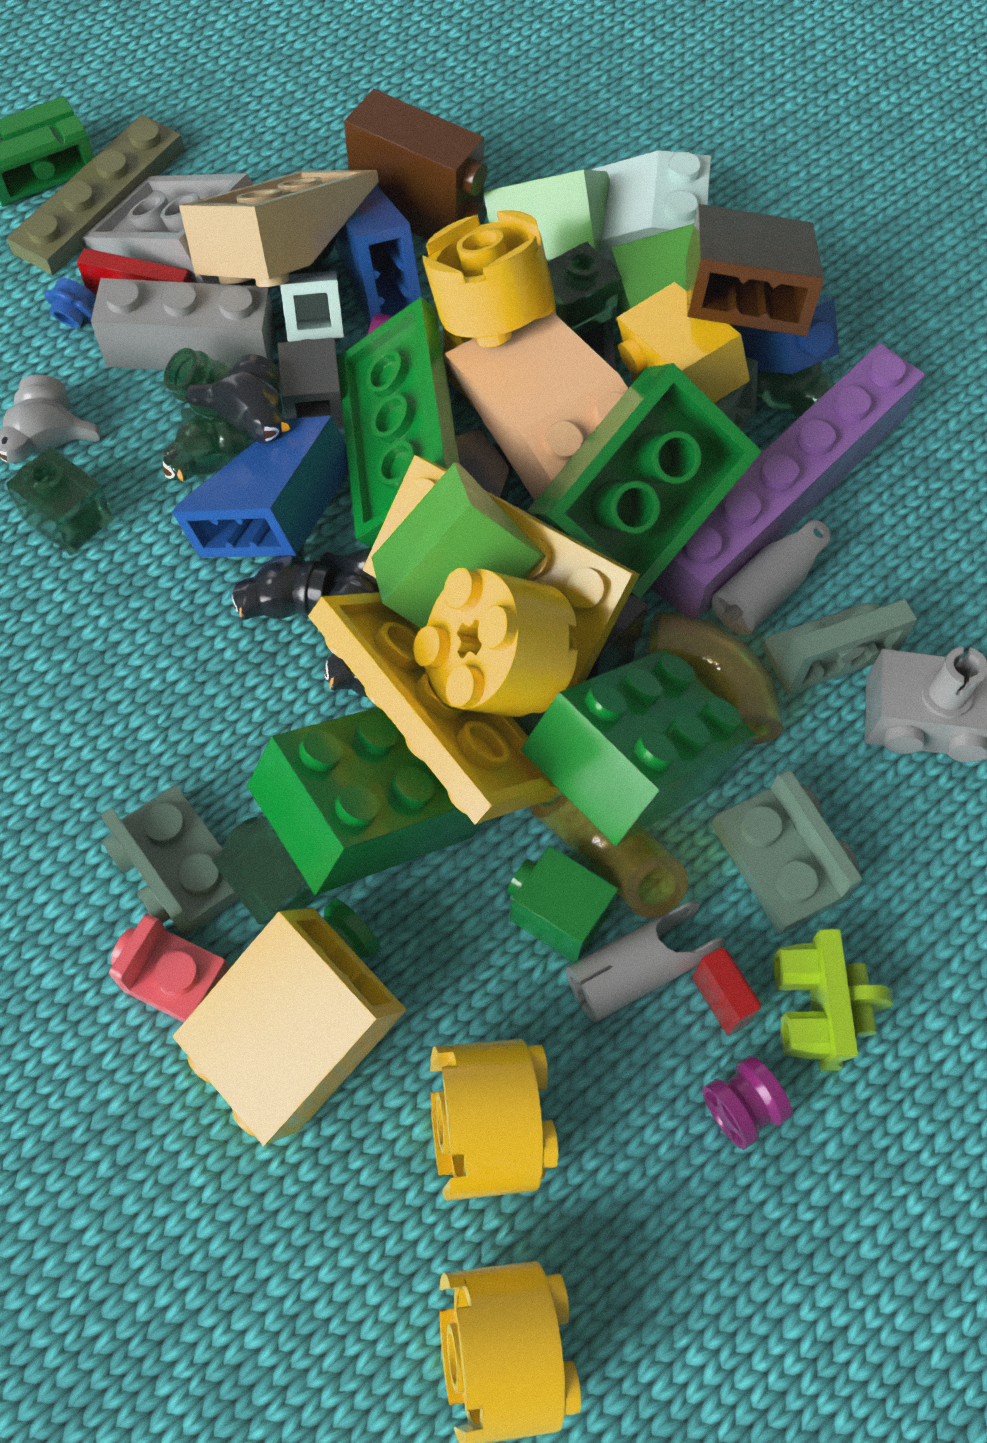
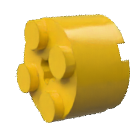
M496 211L499 222L480 225L478 214L463 218L438 231L426 244L428 257L423 255V263L443 328L456 336L476 338L478 345L481 347H496L506 343L512 337V331L529 324L535 319L550 315L556 308L553 285L537 220L533 216L521 211Z
M457 568L447 577L444 590L432 608L427 626L421 628L416 635L413 647L414 658L418 665L425 667L429 676V682L436 695L453 708L509 717H523L530 713L540 714L549 708L560 691L567 689L573 677L578 650L569 648V626L577 627L575 613L568 599L559 590L550 585L484 569L470 570Z
M523 1039L434 1046L431 1053L430 1072L442 1071L444 1091L430 1092L436 1164L439 1176L453 1174V1177L449 1179L442 1190L444 1199L450 1201L537 1191L540 1187L541 1179L545 1178L546 1168H556L558 1165V1141L554 1123L552 1120L542 1121L538 1091L546 1090L548 1085L547 1060L543 1046H527Z
M537 1261L443 1273L440 1279V1291L454 1289V1308L439 1310L441 1350L449 1405L464 1403L469 1423L454 1426L458 1443H493L561 1431L564 1416L579 1414L581 1410L580 1383L575 1364L572 1360L563 1361L559 1326L567 1325L569 1322L568 1296L562 1275H545L542 1266Z

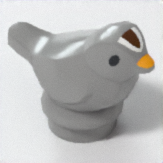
M47 375L27 376L19 382V390L14 395L15 405L7 409L2 419L0 458L8 464H17L27 459L32 453L45 452L74 439L96 442L100 440L101 429L98 425L81 420L69 412L70 400L66 395V387L60 380Z

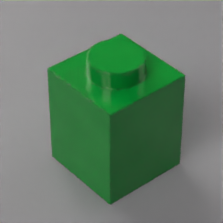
M549 845L537 863L527 859L511 880L507 889V893L513 896L511 900L510 921L571 961L576 962L580 960L612 912L619 889Z

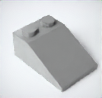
M248 173L148 176L81 238L87 247L93 250L187 269L191 283L220 284L218 276L195 275L179 205L253 185Z

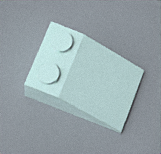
M658 150L591 169L607 171L610 178L599 258L560 266L612 271L611 247L693 224L698 204L707 205L711 156Z

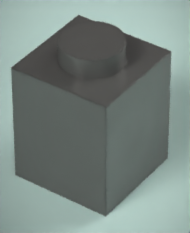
M304 339L300 341L279 342L278 355L281 393L286 419L332 415L337 428H344L335 339Z

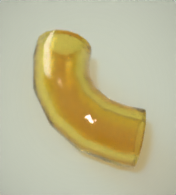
M654 613L650 629L648 655L665 648L670 654L685 660L693 668L695 677L716 697L731 703L740 712L742 721L757 734L749 745L771 741L782 733V709L772 675L747 643L710 621L677 613Z
M560 790L551 800L530 806L533 816L563 840L605 881L619 889L617 894L634 913L642 917L656 918L672 911L685 896L688 886L687 871L680 861L647 829L615 846Z

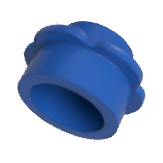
M59 278L52 291H45L44 297L51 304L49 313L55 319L72 328H80L83 321L91 324L96 295L88 288L73 280Z

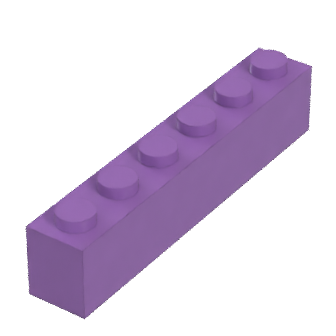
M879 343L754 460L650 588L695 623L712 607L711 599L713 595L763 547L782 539L906 418L926 374Z

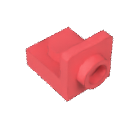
M146 913L136 929L130 927L117 941L111 955L112 967L109 975L123 992L185 1022L227 973L229 965L225 959L167 931L160 919Z

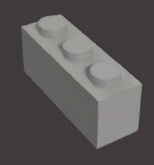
M100 278L91 318V324L106 367L228 373L230 367L247 354H257L266 357L270 361L273 360L277 333L269 287Z

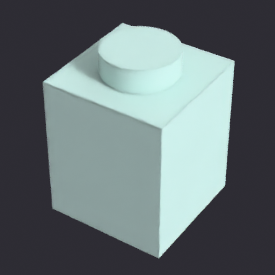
M336 270L290 274V281L280 285L288 342L304 339L343 338Z

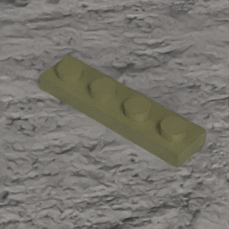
M141 114L7 237L12 254L53 276L86 245L81 238L148 176H158L185 151L182 135Z

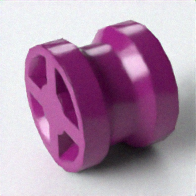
M749 1056L738 1063L735 1075L728 1080L714 1079L702 1088L704 1100L713 1118L730 1141L742 1150L747 1149L758 1141L759 1130L768 1124L780 1126L793 1116L791 1104L782 1086L772 1072L753 1056Z

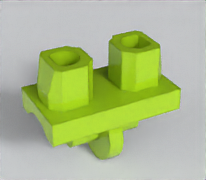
M840 929L819 930L810 943L781 947L773 956L772 965L777 990H809L812 1007L811 1012H786L781 1017L780 1032L783 1054L798 1058L818 1059L820 1071L842 1070L844 1068L843 1061L858 1056L856 1036L877 1034L874 1012L887 1009L893 1005L891 989L882 985H870L866 964L854 963L845 966Z

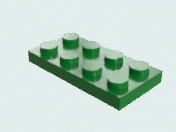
M422 297L415 300L337 357L355 536L358 541L373 548L414 455L425 457L447 470L454 462L460 463L436 308Z

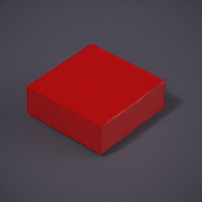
M721 947L701 959L692 975V979L726 1035L730 1036L749 1025L761 1009V1003L727 949L725 950Z

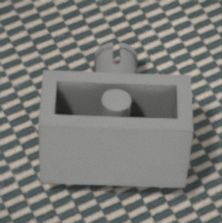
M957 647L951 650L946 657L882 649L866 677L864 743L885 746L887 750L900 754L926 751L948 754L950 758L960 762L987 760L986 658L976 649L970 648L964 659H961L964 654V647Z

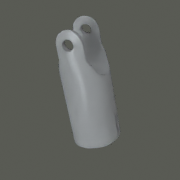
M812 520L806 523L796 534L787 535L763 547L713 595L711 599L712 607L721 622L730 630L741 635H749L756 630L802 585L815 562L816 555L830 542L831 534L828 527L821 521ZM813 530H818L821 533V538H818Z
M698 901L688 902L566 967L565 971L570 987L579 1004H582V1009L593 1022L601 1021L698 966L703 957L725 946L726 940L720 937L693 951L675 952L668 949L659 940L666 931L693 916L700 907Z

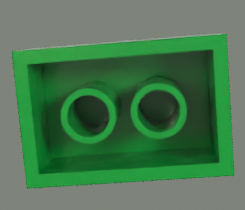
M674 363L646 367L527 510V513L639 573L640 575L631 593L640 599L762 450Z
M664 648L560 691L520 750L615 846H618L714 788L757 734L742 721L740 712L731 703L716 697L695 677L693 668L685 660L670 654Z
M379 707L271 736L247 784L251 794L315 896L470 839L483 824V822L474 824L467 814L461 812L451 802L448 790L428 765L411 752L406 744L404 735L384 710Z

